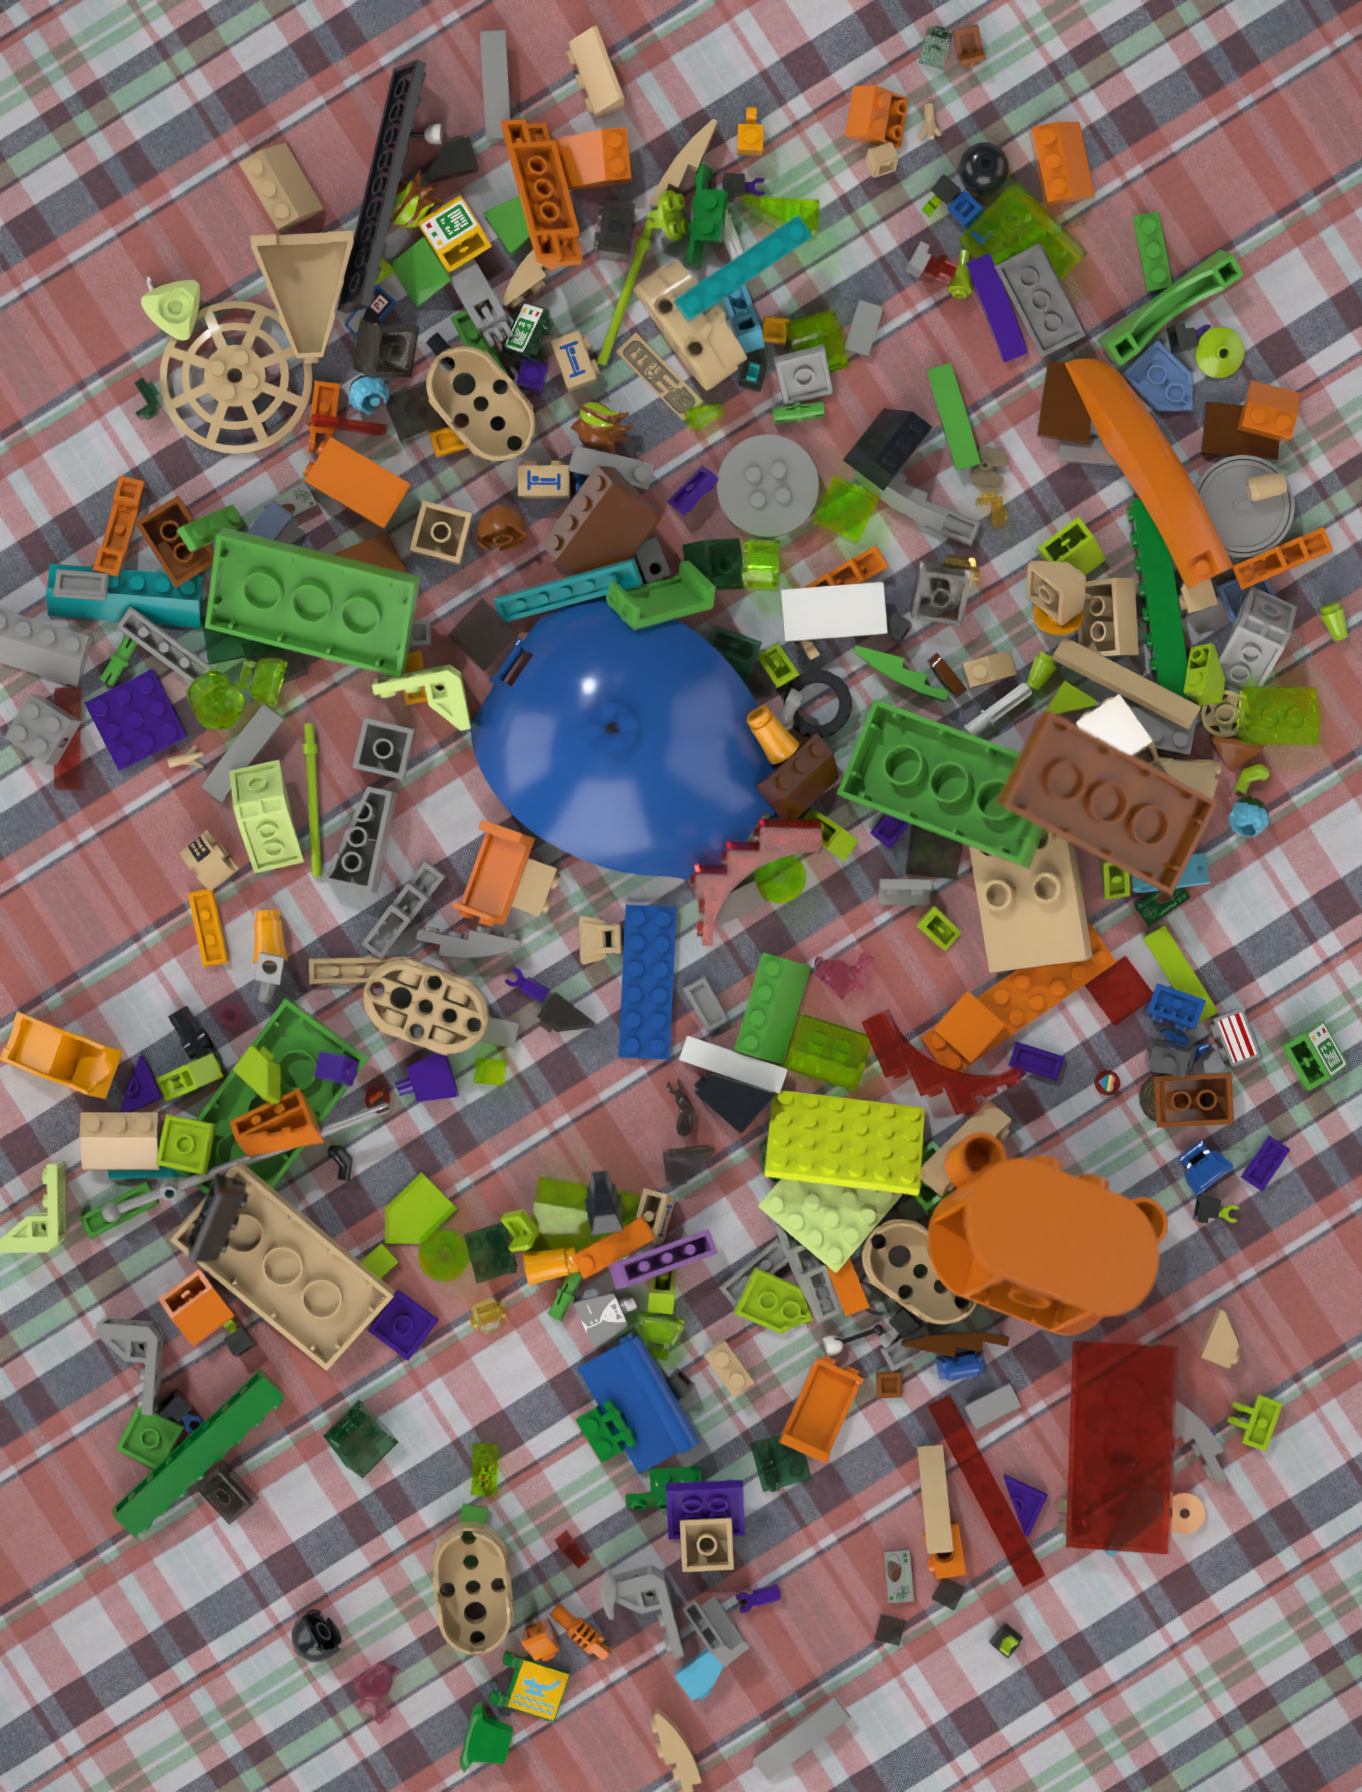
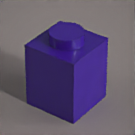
M523 358L516 381L517 387L542 395L549 371L548 366Z
M320 1052L314 1077L326 1082L353 1086L359 1062L346 1056Z

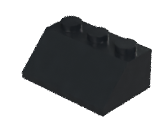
M883 408L843 461L884 491L925 439L932 426L913 411Z
M218 1173L215 1174L188 1239L189 1262L217 1261L220 1253L226 1252L230 1238H227L230 1230H235L239 1220L237 1215L239 1208H244L248 1200L249 1194L246 1193L244 1182Z

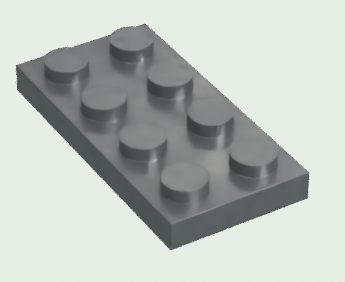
M1041 242L995 266L1041 358L1088 334Z

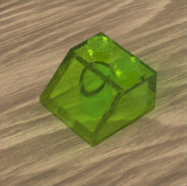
M834 310L785 323L791 353L823 345L829 373L848 368L841 326Z

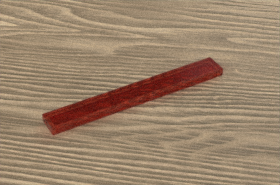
M948 1394L927 1405L1022 1587L1044 1577L1045 1574L951 1395Z

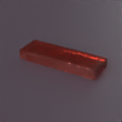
M313 413L307 415L306 419L307 426L374 436L385 435L387 431L386 424Z

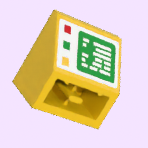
M461 195L417 221L421 231L448 274L492 247Z

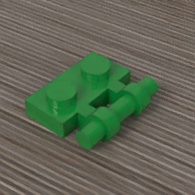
M611 1399L602 1404L607 1411L606 1413H603L598 1405L575 1419L601 1463L625 1449L620 1441L624 1440L628 1448L637 1444L633 1436V1429L631 1426H627L621 1416L622 1411L619 1406L616 1407ZM608 1421H613L619 1431L618 1433L614 1432Z

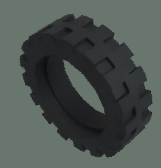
M823 670L807 671L795 678L789 685L784 697V703L792 688L800 692L807 685L823 683L830 686L836 692L839 699V710L835 718L824 725H812L805 722L800 717L798 710H796L793 717V728L806 737H811L816 733L821 738L831 736L846 724L851 714L852 697L848 686L839 676L832 674V672Z

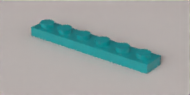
M797 215L680 295L673 303L689 323L809 241L813 236Z
M633 558L495 597L493 601L502 623L607 595L609 583L613 581L623 590L640 586L643 581Z

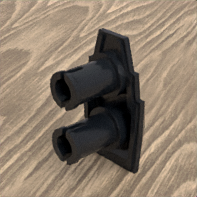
M607 1170L591 1172L590 1186L587 1187L585 1205L592 1235L623 1231L621 1195H618L615 1183L612 1184Z

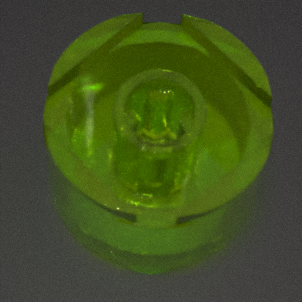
M749 539V541L743 542L744 563L747 564L742 565L743 588L756 591L779 590L780 540Z
M213 669L197 677L188 687L186 695L189 707L203 727L211 730L212 728L228 729L235 725L242 717L243 705L245 704L244 697L233 679L227 674Z
M776 852L767 855L759 862L755 869L754 882L757 891L764 899L773 903H787L801 894L806 882V873L802 863L796 857L785 852ZM776 871H779L781 874L785 872L787 875L784 878L785 884L774 883L773 879L776 877Z
M442 1228L431 1232L422 1242L418 1253V1262L423 1273L429 1278L440 1282H450L460 1277L469 1265L471 1258V1249L467 1239L458 1231L449 1228ZM440 1249L451 1253L448 1257L449 1261L438 1257L441 1253Z

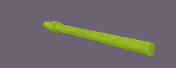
M647 219L642 235L636 241L635 248L637 249L597 360L598 365L604 367L607 365L645 254L650 251L652 245L650 240L655 228H649L648 225L654 222V220Z
M314 723L304 724L305 744H302L303 755H306L312 877L322 876L316 769L318 744H315Z

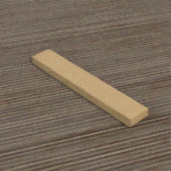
M1065 636L1053 654V660L1188 730L1201 709L1200 706Z

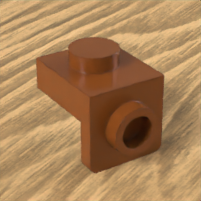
M977 24L952 30L957 60L961 65L973 67L979 65L980 61L986 60Z

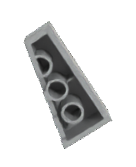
M1129 707L1153 740L1156 750L1184 756L1190 755L1198 715L1188 730L1145 707Z
M367 787L353 816L354 818L343 836L338 852L335 853L332 864L322 882L378 893L398 793Z

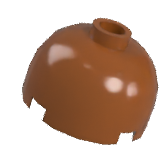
M503 504L494 505L482 514L478 520L476 528L477 544L489 551H492L491 546H500L499 551L515 549L525 543V537L528 539L526 522L519 511L506 507Z

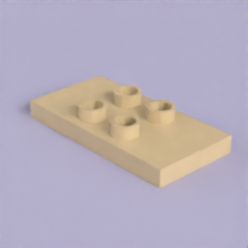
M1044 829L1029 869L969 846L990 973L1093 958L1074 844Z
M238 1160L225 1176L245 1183L246 1193L249 1194L248 1200L244 1208H239L237 1213L239 1216L238 1224L235 1230H230L227 1238H230L226 1252H221L217 1261L198 1262L197 1264L327 1371L394 1297L395 1290ZM205 1198L170 1238V1241L187 1255L188 1239Z

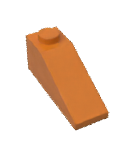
M641 1216L624 1225L623 1231L611 1232L582 1248L572 1256V1259L585 1279L656 1237L644 1216Z
M548 1618L524 1628L522 1644L535 1661L541 1658L543 1661H547L557 1655L556 1652L559 1651L560 1645Z

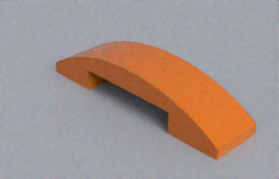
M119 475L113 496L114 503L102 545L99 546L93 571L107 573L115 577L119 576L134 532V522L137 521L144 490V481Z

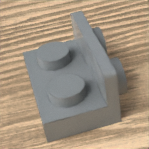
M879 879L878 903L880 905H929L932 880Z

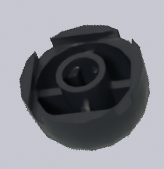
M980 142L970 146L962 154L958 165V175L962 184L978 195H987L998 191L1006 182L1009 174V161L1005 152L999 146L989 142Z
M311 1609L295 1622L291 1632L292 1644L298 1656L310 1662H323L340 1651L341 1648H338V1645L342 1642L338 1628L329 1617L325 1621L320 1616L321 1611Z

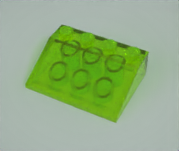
M1018 181L1010 185L959 238V241L976 258L990 253L995 266L1041 242L1061 281L1088 254ZM974 231L982 238L984 237L983 245L971 235ZM993 232L994 234L988 239L989 234Z
M539 1175L531 1220L540 1232L534 1240V1245L526 1251L575 1247L578 1252L587 1245L610 1234L592 1235L585 1205L587 1187L590 1184ZM617 1189L618 1195H621L624 1226L636 1218L640 1192ZM629 1254L619 1259L618 1261L629 1258Z

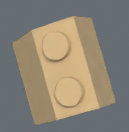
M1031 561L1028 563L1026 596L1061 626L1084 611L1086 577L1081 570L1076 569L1068 562Z
M731 1518L680 1520L682 1572L734 1570Z

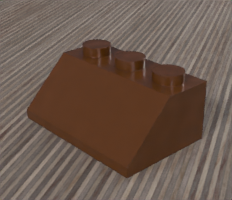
M816 733L804 740L789 758L782 761L755 786L787 826L839 779L834 753Z

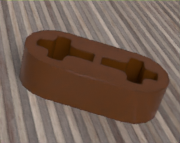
M935 653L927 660L929 666L956 698L967 691L961 680L938 653Z

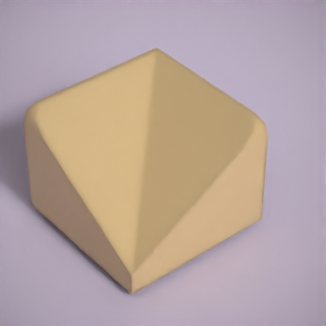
M888 142L868 149L866 165L872 177L876 178L896 171L899 156L893 144Z

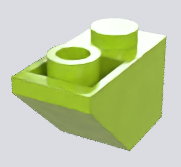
M1210 643L1191 647L1183 693L1197 704H1200V706L1222 702L1225 677L1215 645Z

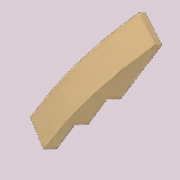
M712 119L676 156L661 179L649 203L651 209H658L659 198L664 191L671 189L679 192L688 169L694 172L699 171V164L702 163L717 128V120Z
M943 1445L917 1447L927 1553L953 1552Z

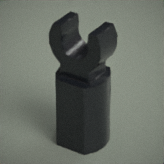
M438 332L426 342L437 356L451 348ZM451 357L442 358L443 363L447 362L454 369L455 362Z

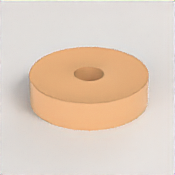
M1182 1491L1171 1495L1167 1499L1163 1515L1166 1523L1172 1530L1181 1534H1189L1198 1530L1203 1524L1205 1508L1196 1495ZM1184 1508L1189 1511L1186 1517L1180 1516V1511Z

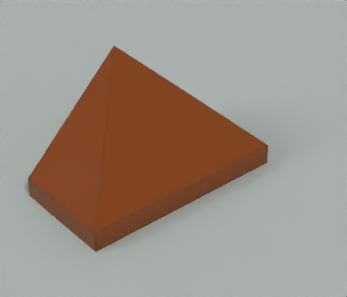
M1212 736L1209 740V743L1229 771L1241 765L1264 748V744Z

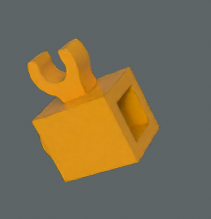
M747 107L746 124H738L737 155L762 156L764 125L756 124L757 107Z

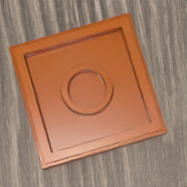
M966 991L933 1029L972 1063L1003 1029L1005 1024L969 991Z

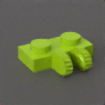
M1257 1394L1253 1408L1234 1401L1232 1407L1238 1411L1250 1413L1248 1422L1234 1416H1228L1227 1422L1245 1429L1241 1443L1266 1452L1283 1403Z

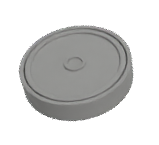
M758 435L740 442L727 454L718 473L717 497L722 512L734 527L756 538L771 539L792 533L806 522L816 505L819 493V478L816 467L811 457L801 446L782 436Z
M1237 455L1225 458L1205 471L1195 485L1222 543L1232 559H1249L1274 548L1289 531L1294 517V496L1286 477L1287 492L1260 501H1251L1246 490L1249 478L1281 472L1272 463L1256 456Z

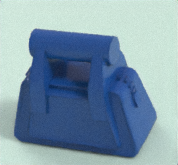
M1199 1140L1177 1157L1186 1168L1184 1172L1185 1180L1193 1195H1199L1233 1169V1164L1224 1158L1222 1154L1216 1152V1150L1210 1152L1202 1140ZM1202 1152L1204 1157L1192 1165L1189 1161Z
M983 1350L981 1352L968 1351L956 1353L955 1357L947 1355L936 1357L939 1380L955 1381L970 1377L974 1378L979 1377L981 1373L987 1372Z

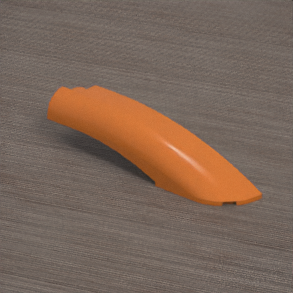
M1076 359L1065 363L1108 455L1113 457L1142 500L1165 541L1187 589L1234 567L1211 517L1184 466L1152 415L1125 378L1116 369L1098 360Z

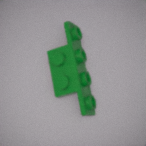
M699 164V171L695 174V185L697 187L696 195L692 199L693 220L689 224L690 244L685 254L687 265L695 270L701 269L704 242L722 243L728 200L727 191L711 190L713 169L706 164Z
M701 1466L650 1469L651 1493L625 1494L626 1508H631L635 1511L645 1510L647 1507L667 1509L666 1483L700 1482Z

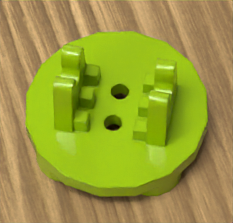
M671 190L661 193L658 209L646 215L647 218H654V222L649 223V228H662L665 236L673 242L680 241L685 234H689V222L685 219L683 209L685 207L684 196L681 193L676 194Z

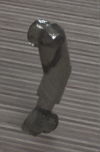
M677 1079L679 1089H672L670 1081H668L667 1090L675 1095V1101L679 1107L676 1131L680 1136L685 1137L693 1130L695 1109L687 1095L683 1094L681 1090L683 1087L682 1081Z

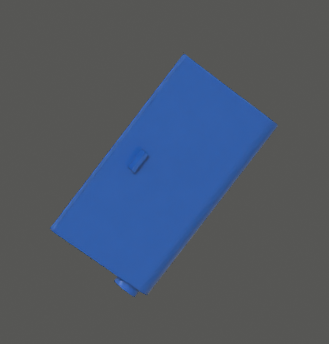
M629 1333L619 1340L621 1344L579 1366L577 1369L602 1412H607L602 1404L611 1399L616 1407L619 1406L622 1411L621 1416L627 1426H631L633 1429V1436L637 1444L628 1448L624 1440L620 1442L624 1446V1450L638 1474L677 1453L682 1454L699 1444L701 1439L639 1334L634 1336L633 1333ZM608 1421L614 1432L618 1433L619 1431L613 1421Z

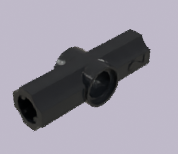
M188 1005L168 1016L175 1031L181 1038L180 1043L191 1060L196 1061L213 1053L215 1059L221 1065V1073L226 1072L225 1067H223L213 1049L214 1045L204 1028L199 1026Z

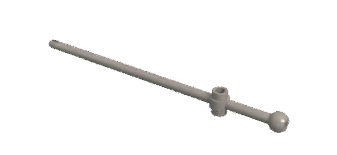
M383 1103L319 1128L321 1135L325 1137L386 1114L391 1108H386L389 1104ZM291 1149L249 1157L246 1155L209 1169L206 1175L196 1174L180 1181L175 1178H168L162 1182L159 1189L119 1204L114 1202L106 1203L102 1207V1215L106 1221L115 1222L122 1213L164 1198L166 1201L176 1200L182 1190L214 1179L216 1173L225 1175L238 1160L245 1166Z

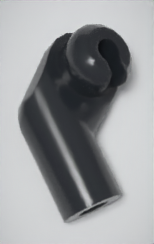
M341 1145L330 1146L327 1154L329 1158H333L339 1165L337 1179L350 1181L353 1163L352 1156Z

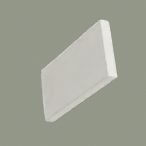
M883 582L781 590L785 642L887 634Z

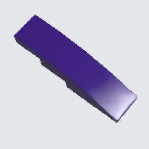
M990 253L966 262L977 298L986 316L991 334L995 338L1002 361L1007 362L1027 354L1028 352Z

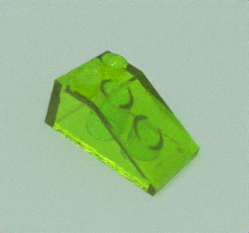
M742 195L741 210L775 230L798 215L813 236L806 243L816 240L820 200Z

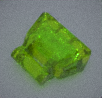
M281 658L259 659L258 663L244 659L236 688L245 691L247 689L250 691V696L262 704L263 702L270 707H276L287 662ZM253 668L256 669L253 683L251 685L248 684V681L251 674V670Z
M639 1311L637 1317L638 1327L636 1328L637 1335L641 1336L653 1358L667 1361L669 1348L675 1347L682 1337L685 1321ZM649 1341L664 1345V1347L659 1349L647 1346Z

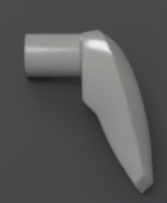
M608 1569L603 1574L600 1593L608 1618L614 1619L613 1606L616 1598V1585L613 1574Z

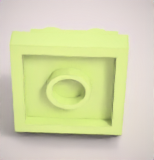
M450 664L403 673L400 678L387 676L374 679L372 684L374 695L380 694L381 698L396 695L395 692L403 689L406 690V693L417 692L425 685L430 707L460 731L471 729V717L462 673ZM443 685L444 689L438 690L435 686Z
M275 760L229 771L234 812L254 873L304 862L302 849L292 822L290 803L280 761Z
M65 1161L51 1162L47 1164V1169H43V1184H47V1194L43 1196V1209L47 1210V1212H35L25 1217L0 1239V1253L49 1252L66 1238ZM42 1223L45 1224L46 1230L42 1228Z

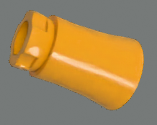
M760 706L748 714L747 723L750 726V730L759 741L770 764H777L786 760L797 750L799 742L785 729L767 706Z
M260 910L254 912L253 963L257 964L260 952L283 956L284 962L288 961L282 920H280V910ZM267 960L263 964L275 962L272 960Z
M564 1247L543 1251H523L525 1272L529 1286L579 1272L572 1259V1256L577 1253L576 1248L565 1249Z

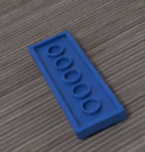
M625 906L619 1058L670 1060L677 907Z

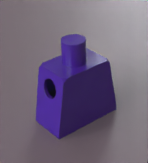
M437 1052L407 1067L409 1078L395 1081L399 1096L414 1092L417 1102L459 1096L448 1056Z

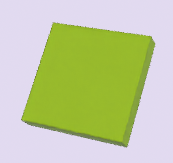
M166 1114L156 1165L206 1175L217 1124Z

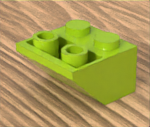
M1079 516L1035 549L1043 561L1068 562L1076 569L1081 570L1085 576L1107 560L1095 537Z

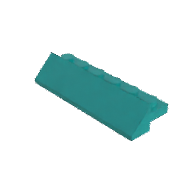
M49 563L48 585L46 588L48 616L120 622L128 609L133 607L156 625L201 628L203 576L196 575L175 588L166 573L121 569L118 577L109 575L106 601L55 597L54 588L57 569L83 572L95 571H93V567Z

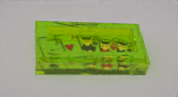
M473 1443L471 1495L497 1496L498 1444Z

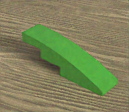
M951 363L927 369L926 373L936 410L941 420L955 470L981 464Z
M854 646V654L893 682L918 694L942 702L947 701L948 690L925 685L927 674L902 668L905 658Z

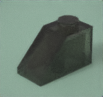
M458 135L450 138V142L444 144L427 173L429 184L479 171L470 137L465 138L464 135Z
M557 992L554 993L537 1016L540 1019L538 1024L549 1033L552 1030L563 1032L593 1028L596 1024L595 1021Z

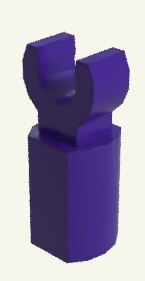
M513 967L512 971L517 973L518 979L515 982L505 979V983L511 987H520V992L542 1004L550 989L529 976L526 979L523 977L520 969Z
M777 1583L753 1590L751 1594L747 1592L736 1594V1600L744 1598L748 1601L746 1606L739 1608L740 1613L748 1612L755 1605L760 1607L782 1600Z

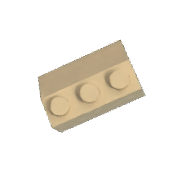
M596 25L569 41L570 50L566 51L570 65H576L579 74L575 75L579 89H585L588 98H585L584 102L588 113H594L595 118L598 119L625 108L624 96Z
M286 142L260 150L239 162L280 235L324 210Z
M1109 578L1086 581L1084 620L1078 628L1080 645L1105 658L1139 655L1135 578Z
M81 1112L79 1138L82 1170H160V1165H156L162 1125L159 1114Z

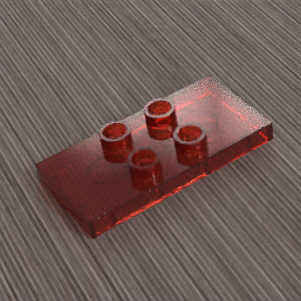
M1090 1340L1073 1341L1066 1547L1164 1555L1171 1553L1178 1346Z

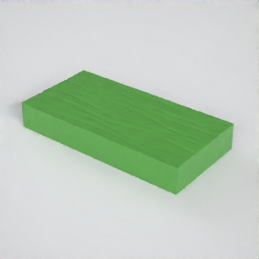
M874 699L837 795L1027 869L1030 867L1044 832V828L996 804L1020 755L1019 752Z

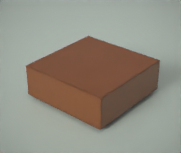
M901 1371L876 1372L877 1398H903Z

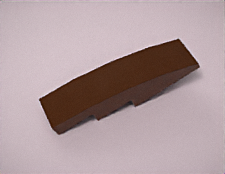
M952 1331L926 1334L901 1340L900 1346L955 1357L956 1347L981 1352L983 1342L1008 1347L1010 1337L984 1332Z

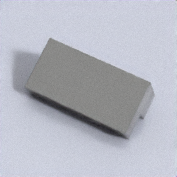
M714 1596L702 1606L696 1600H693L682 1609L710 1653L723 1666L726 1667L750 1648L721 1602Z

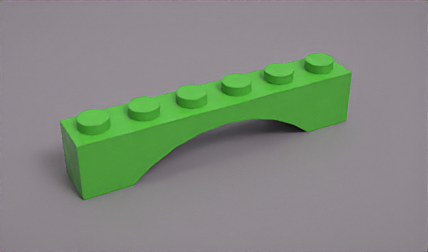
M1220 249L1099 338L1098 342L1108 358L1121 366L1138 354L1153 335L1175 316L1197 302L1223 291L1241 278L1244 273L1233 255Z

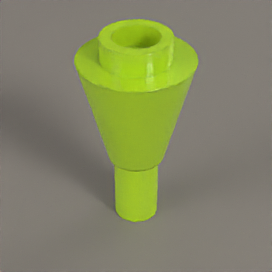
M960 250L958 266L947 288L952 293V296L956 298H966L967 295L973 293L971 277L966 266V262L969 261L970 251Z

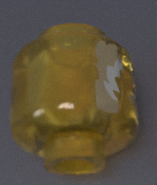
M492 1297L472 1306L473 1315L468 1316L474 1331L479 1329L484 1335L504 1328L505 1320L508 1319L502 1301H497Z

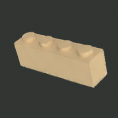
M988 1100L922 1166L920 1179L941 1197L947 1191L952 1192L957 1187L952 1184L946 1175L944 1167L945 1155L949 1148L970 1134L977 1132L989 1133L1002 1142L1010 1133L1008 1128L1012 1119Z

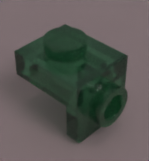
M942 26L928 27L918 63L943 69L953 33L948 32V29Z
M142 377L134 384L148 405L135 412L140 420L144 418L150 420L159 414L158 409L162 407L156 397L160 393L152 381L147 383Z

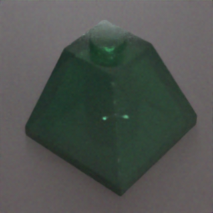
M739 538L701 540L682 545L684 561L689 560L716 587L715 591L747 589Z

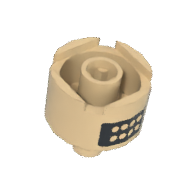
M206 829L185 846L179 854L188 868L196 873V878L211 891L238 871L239 867L231 857H226L230 854L227 848L221 842L216 844V838Z

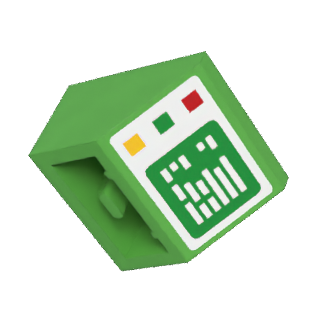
M1324 1020L1279 1044L1302 1089L1306 1091L1331 1079L1348 1066Z

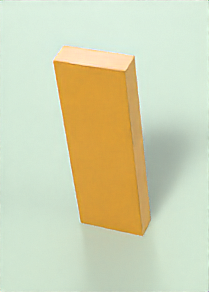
M203 889L189 892L188 898L203 968L228 963L229 959L214 889L211 891Z

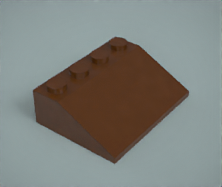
M597 465L541 542V545L558 563L576 575L632 559L662 517L615 467Z

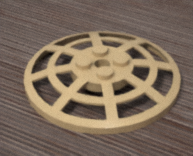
M243 301L221 302L198 311L196 320L204 316L209 330L194 341L188 352L175 348L174 346L178 339L172 336L165 348L160 367V386L166 409L172 420L185 435L207 449L224 454L237 455L267 449L284 439L302 419L312 394V363H304L303 361L305 374L303 393L301 397L287 391L289 371L286 361L296 356L292 347L282 350L269 334L260 329L265 316L274 319L281 325L277 312L262 305ZM230 308L256 311L250 325L245 323L218 325L213 313ZM238 330L245 331L246 335L241 345L227 346L222 332ZM256 336L263 339L273 349L274 353L260 359L251 350ZM213 337L218 350L209 359L195 355L200 346ZM170 357L183 361L182 386L184 393L173 399L170 398L167 384V370ZM279 363L281 371L280 387L266 382L265 368ZM191 365L205 369V383L193 389L190 387L189 379ZM234 369L242 372V379L238 383H232L228 379L230 371ZM264 392L275 397L271 405L258 415L253 402L261 393ZM210 393L219 402L214 416L206 412L196 399ZM283 401L297 406L295 413L289 421L275 434L268 437L262 422L270 418ZM189 403L201 418L211 424L207 437L204 438L189 428L179 417L175 409ZM228 407H243L249 420L232 422L225 421L224 417ZM252 427L258 439V442L239 446L216 443L221 428L241 430Z

